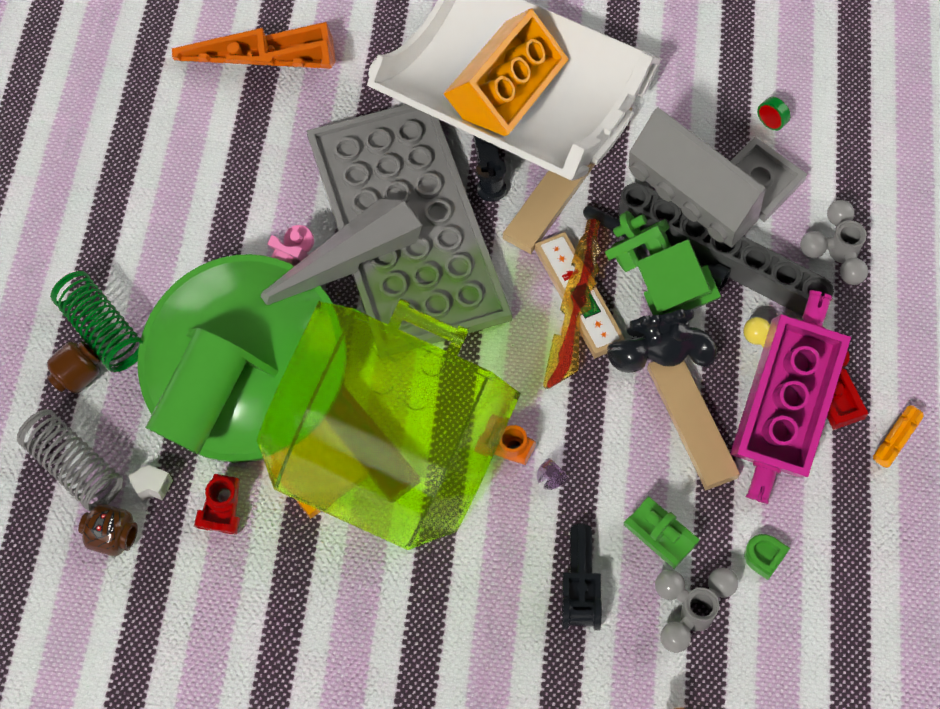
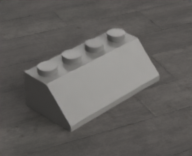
M657 107L629 151V169L632 175L639 181H646L654 187L657 194L663 200L672 201L689 220L697 221L703 225L716 241L725 242L732 248L758 221L766 188Z

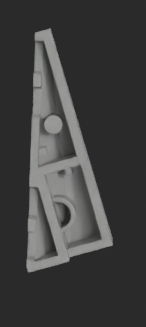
M379 199L265 289L261 294V298L266 305H270L316 288L319 285L321 286L356 273L360 263L417 243L423 225L405 201Z

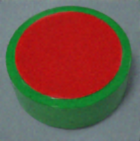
M769 97L758 106L757 113L760 121L771 130L778 131L790 121L789 108L779 98Z

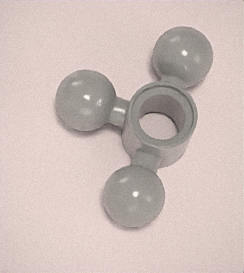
M837 200L827 210L828 220L837 226L833 237L826 238L817 231L808 232L801 239L800 248L803 254L810 258L821 257L826 250H829L830 256L835 261L843 263L840 268V275L843 281L850 285H858L865 281L868 275L866 263L857 258L867 234L865 228L860 223L852 221L854 218L853 206L848 201Z
M725 567L715 569L708 578L709 589L695 588L690 592L685 589L684 578L677 571L665 570L657 576L655 589L658 595L666 600L677 599L683 604L680 611L681 621L668 623L661 631L660 639L665 649L674 653L682 652L690 645L691 630L704 631L711 626L719 611L718 598L729 597L738 588V578L732 570ZM693 603L703 604L708 609L709 615L701 617L694 614L690 605Z

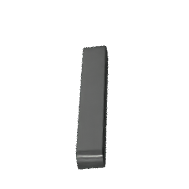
M631 183L623 188L618 209L619 216L626 211H629L635 218L644 214L647 224L640 226V231L661 221L659 218H666L670 228L665 233L670 246L689 240L699 261L707 265L710 263L714 265L720 263L730 268V279L803 316L810 290L822 292L821 296H824L825 293L833 296V285L825 277L744 236L732 248L725 242L716 241L703 225L697 221L689 220L672 201L663 200L655 190L645 185ZM630 203H635L639 206L630 205ZM688 233L696 234L698 237L690 236ZM722 248L727 250L728 252H722L718 249ZM748 264H754V265L758 266L759 268H753V267L749 266ZM779 279L785 280L789 284L781 283Z

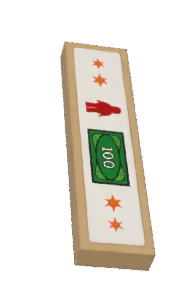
M566 232L535 243L534 250L594 359L607 354V347L610 343L625 340Z

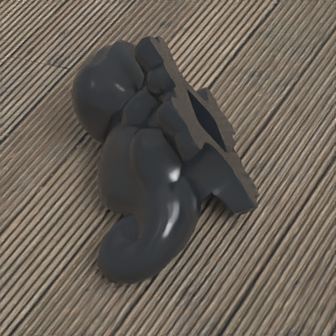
M681 309L664 315L642 316L639 319L630 321V328H627V333L636 338L610 343L607 347V356L613 367L627 373L642 370L646 365L647 358L662 366L670 367L683 362L687 355L695 364L708 367L714 363L717 357V347L712 338L703 330L689 327V320L694 318L693 309Z

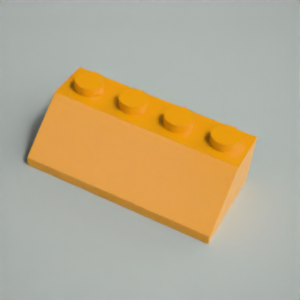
M530 8L507 20L443 94L463 120L506 136L510 134L569 59L534 10Z

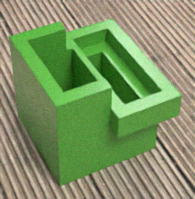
M689 240L637 261L648 291L643 293L652 315H664L681 309L694 310L721 298L708 265L701 268Z

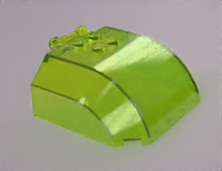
M399 299L388 324L353 308L318 301L277 387L256 440L274 490L405 550L414 549L425 543L457 532L485 476L521 393L493 372L457 356L469 329L460 325L456 328L410 307L411 303L404 299ZM404 320L450 341L448 350L445 351L399 330L402 321Z

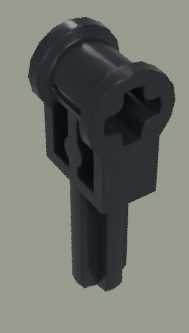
M474 136L477 153L476 174L480 179L477 184V193L485 201H498L506 194V184L503 181L506 175V166L499 159L496 145Z
M585 523L572 525L570 528V573L563 572L562 629L568 630L569 626H590L595 631H600L602 618L601 574L592 573V528L589 525H585Z

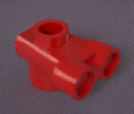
M220 474L213 475L212 480L209 481L205 489L206 500L203 509L197 510L194 523L195 528L237 535L240 518L236 517L240 485L239 478ZM221 491H230L231 495L226 501L220 502L218 500V495Z

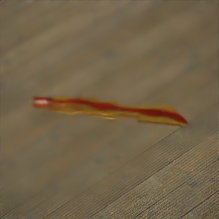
M596 219L587 220L585 232L579 240L571 263L575 270L568 280L560 311L565 314L561 336L557 334L553 336L543 382L545 389L552 388L579 370L580 315L592 308L589 293L596 287L594 279L599 272L596 260L601 253L597 242L600 222Z

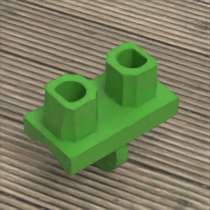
M629 211L620 214L621 225L613 228V232L617 238L624 234L627 237L614 243L611 248L604 252L608 260L616 258L622 269L628 272L638 267L637 261L642 259L636 247L645 244L650 255L671 247L665 233L670 226L665 218L640 231L639 227L647 224L645 215L642 214L635 218Z
M649 496L624 521V526L673 569L682 562L700 541V539L676 520L677 517L672 512L668 513Z

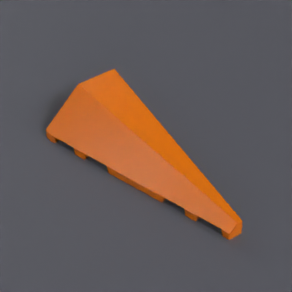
M327 22L265 35L263 28L172 48L174 61L308 68H332L336 62L333 37Z

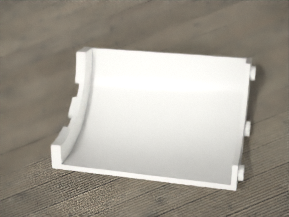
M438 0L422 26L409 37L404 45L393 52L378 55L376 60L372 62L368 72L369 80L367 86L573 181L585 176L590 168L587 166L590 163L597 165L613 147L633 116V112L629 110L636 96L643 98L661 58L526 0ZM532 8L569 60L509 135L503 136L463 120L443 93L507 20Z

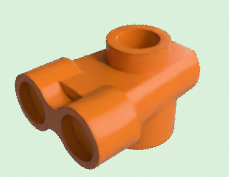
M490 413L482 431L475 439L472 450L486 457L493 454L526 465L535 449L536 441L527 437L525 430L520 426H507L506 419ZM512 445H518V446H519L518 448H515V449H510V448H509V447L512 446Z

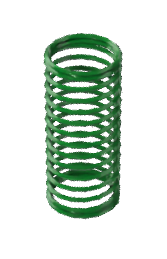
M75 271L62 277L52 288L51 300L59 308V311L63 312V315L85 340V343L89 344V348L98 356V359L102 361L107 370L110 372H120L138 361L139 346L127 359L116 364H110V361L117 360L131 351L136 342H139L140 345L143 341L133 331V328L129 326V323L125 321L124 317L120 315L115 306L111 304L107 296L103 294L84 271ZM78 276L86 277L69 285L61 294L59 301H57V294L68 281ZM86 281L85 285L78 287L67 297L66 300L61 301L65 293L70 288H72L80 282ZM93 291H96L95 295L90 296ZM96 297H100L98 301L93 302ZM101 302H104L103 306L98 307ZM78 305L75 310L70 311L72 307ZM109 307L106 312L101 313L104 308ZM83 310L80 315L75 316L77 312ZM109 313H113L111 317L106 318ZM88 315L83 321H79L81 317ZM114 318H117L116 322L108 325ZM92 320L88 326H84L86 322ZM122 323L119 328L113 330L117 324ZM97 325L93 331L88 332L91 327ZM122 329H126L124 333L118 335ZM102 330L98 336L93 337L94 333ZM130 334L129 338L121 341L126 335ZM107 335L102 341L97 342L99 338ZM113 339L106 347H102L104 343ZM133 343L125 352L113 357L123 347Z

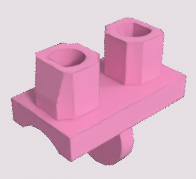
M295 225L289 228L285 233L284 243L271 235L267 243L274 250L271 257L290 263L293 266L297 265L308 256L307 252L311 250L314 244V235L310 229L303 225Z

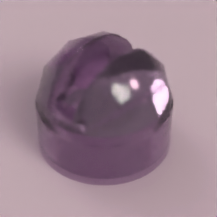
M547 458L537 470L536 478L538 483L547 479L543 487L544 489L554 490L568 480L565 472L550 458Z

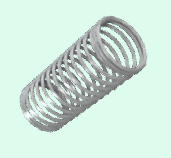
M49 409L38 411L31 415L20 427L17 433L18 444L24 450H27L29 455H32L40 465H43V468L48 470L49 474L53 475L55 480L59 481L66 491L75 496V499L80 501L87 511L91 512L99 504L108 505L118 495L123 484L122 476L119 473H115L113 468H109V464L104 463L103 458H99V455L93 452V449L88 447L81 437H77L76 432H72V429L67 427L66 423L62 422L55 412ZM51 415V418L46 419L34 429L28 442L25 443L24 439L29 429L42 417ZM50 421L46 429L38 437L32 440L36 432L43 425ZM58 425L56 430L53 433H51L53 428ZM63 431L60 437H58L47 449L42 451L44 446L48 442H50L56 436L57 433ZM68 436L66 441L62 443L54 453L48 455L52 448H54L64 437ZM71 441H73V443H72V445L70 446V448H68L59 458H57L56 460L53 461V459L55 458V456H56L68 443H70ZM79 446L76 452L66 462L59 465L62 459L65 456H67L72 449ZM83 452L82 456L70 468L64 470L69 462ZM45 453L44 457L40 458V454ZM89 457L86 463L78 471L70 475L73 469L82 460ZM50 458V461L45 463V460ZM92 462H94V464H93L92 467L87 471V473H85L82 477H80L79 479L76 480V478L78 477V475H79L88 465H90ZM99 467L95 475L85 484L81 485L85 478ZM61 468L60 473H56V470ZM104 473L103 477L99 479L90 489H88L90 484L98 476ZM72 478L71 483H67V480ZM117 478L114 487L103 498L89 504L90 500L99 496L111 484L112 480ZM78 483L77 487L72 489V486ZM106 483V485L96 493V491ZM84 488L82 493L78 494V490Z

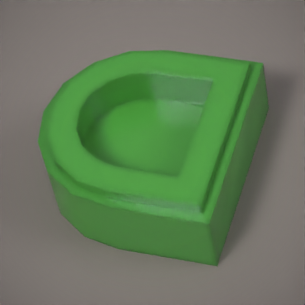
M759 534L749 540L744 551V558L752 570L769 580L790 548L773 536Z

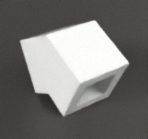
M147 465L128 475L142 502L152 496L163 500L173 481L168 472L151 465Z

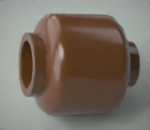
M68 341L47 361V367L51 373L47 379L60 392L67 389L70 392L79 393L99 375L100 367L98 363L101 360L98 359V356L94 354L93 350L85 342L81 341L77 344Z

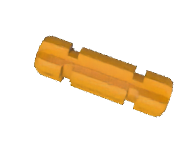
M912 405L906 407L873 455L876 463L885 468L891 466L923 419L924 414L921 410Z

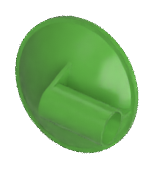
M246 254L222 257L200 265L186 273L157 302L150 313L141 336L143 343H140L138 351V377L143 398L151 413L145 428L200 456L231 463L263 460L265 457L278 454L299 444L328 415L338 397L345 376L347 363L346 337L338 311L329 296L319 285L316 288L266 305L261 298L262 292L294 266L277 258L263 255Z

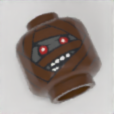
M99 504L90 513H84L80 520L78 531L82 534L83 544L87 549L116 557L124 550H130L133 546L138 526L134 522L132 514L127 510L107 504Z

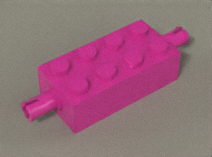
M810 290L802 320L782 314L772 319L730 454L732 456L753 462V466H756L746 498L757 500L761 503H769V497L777 473L781 474V472L796 477L809 476L851 340L850 336L823 327L832 296L826 293L824 296H821L822 292Z

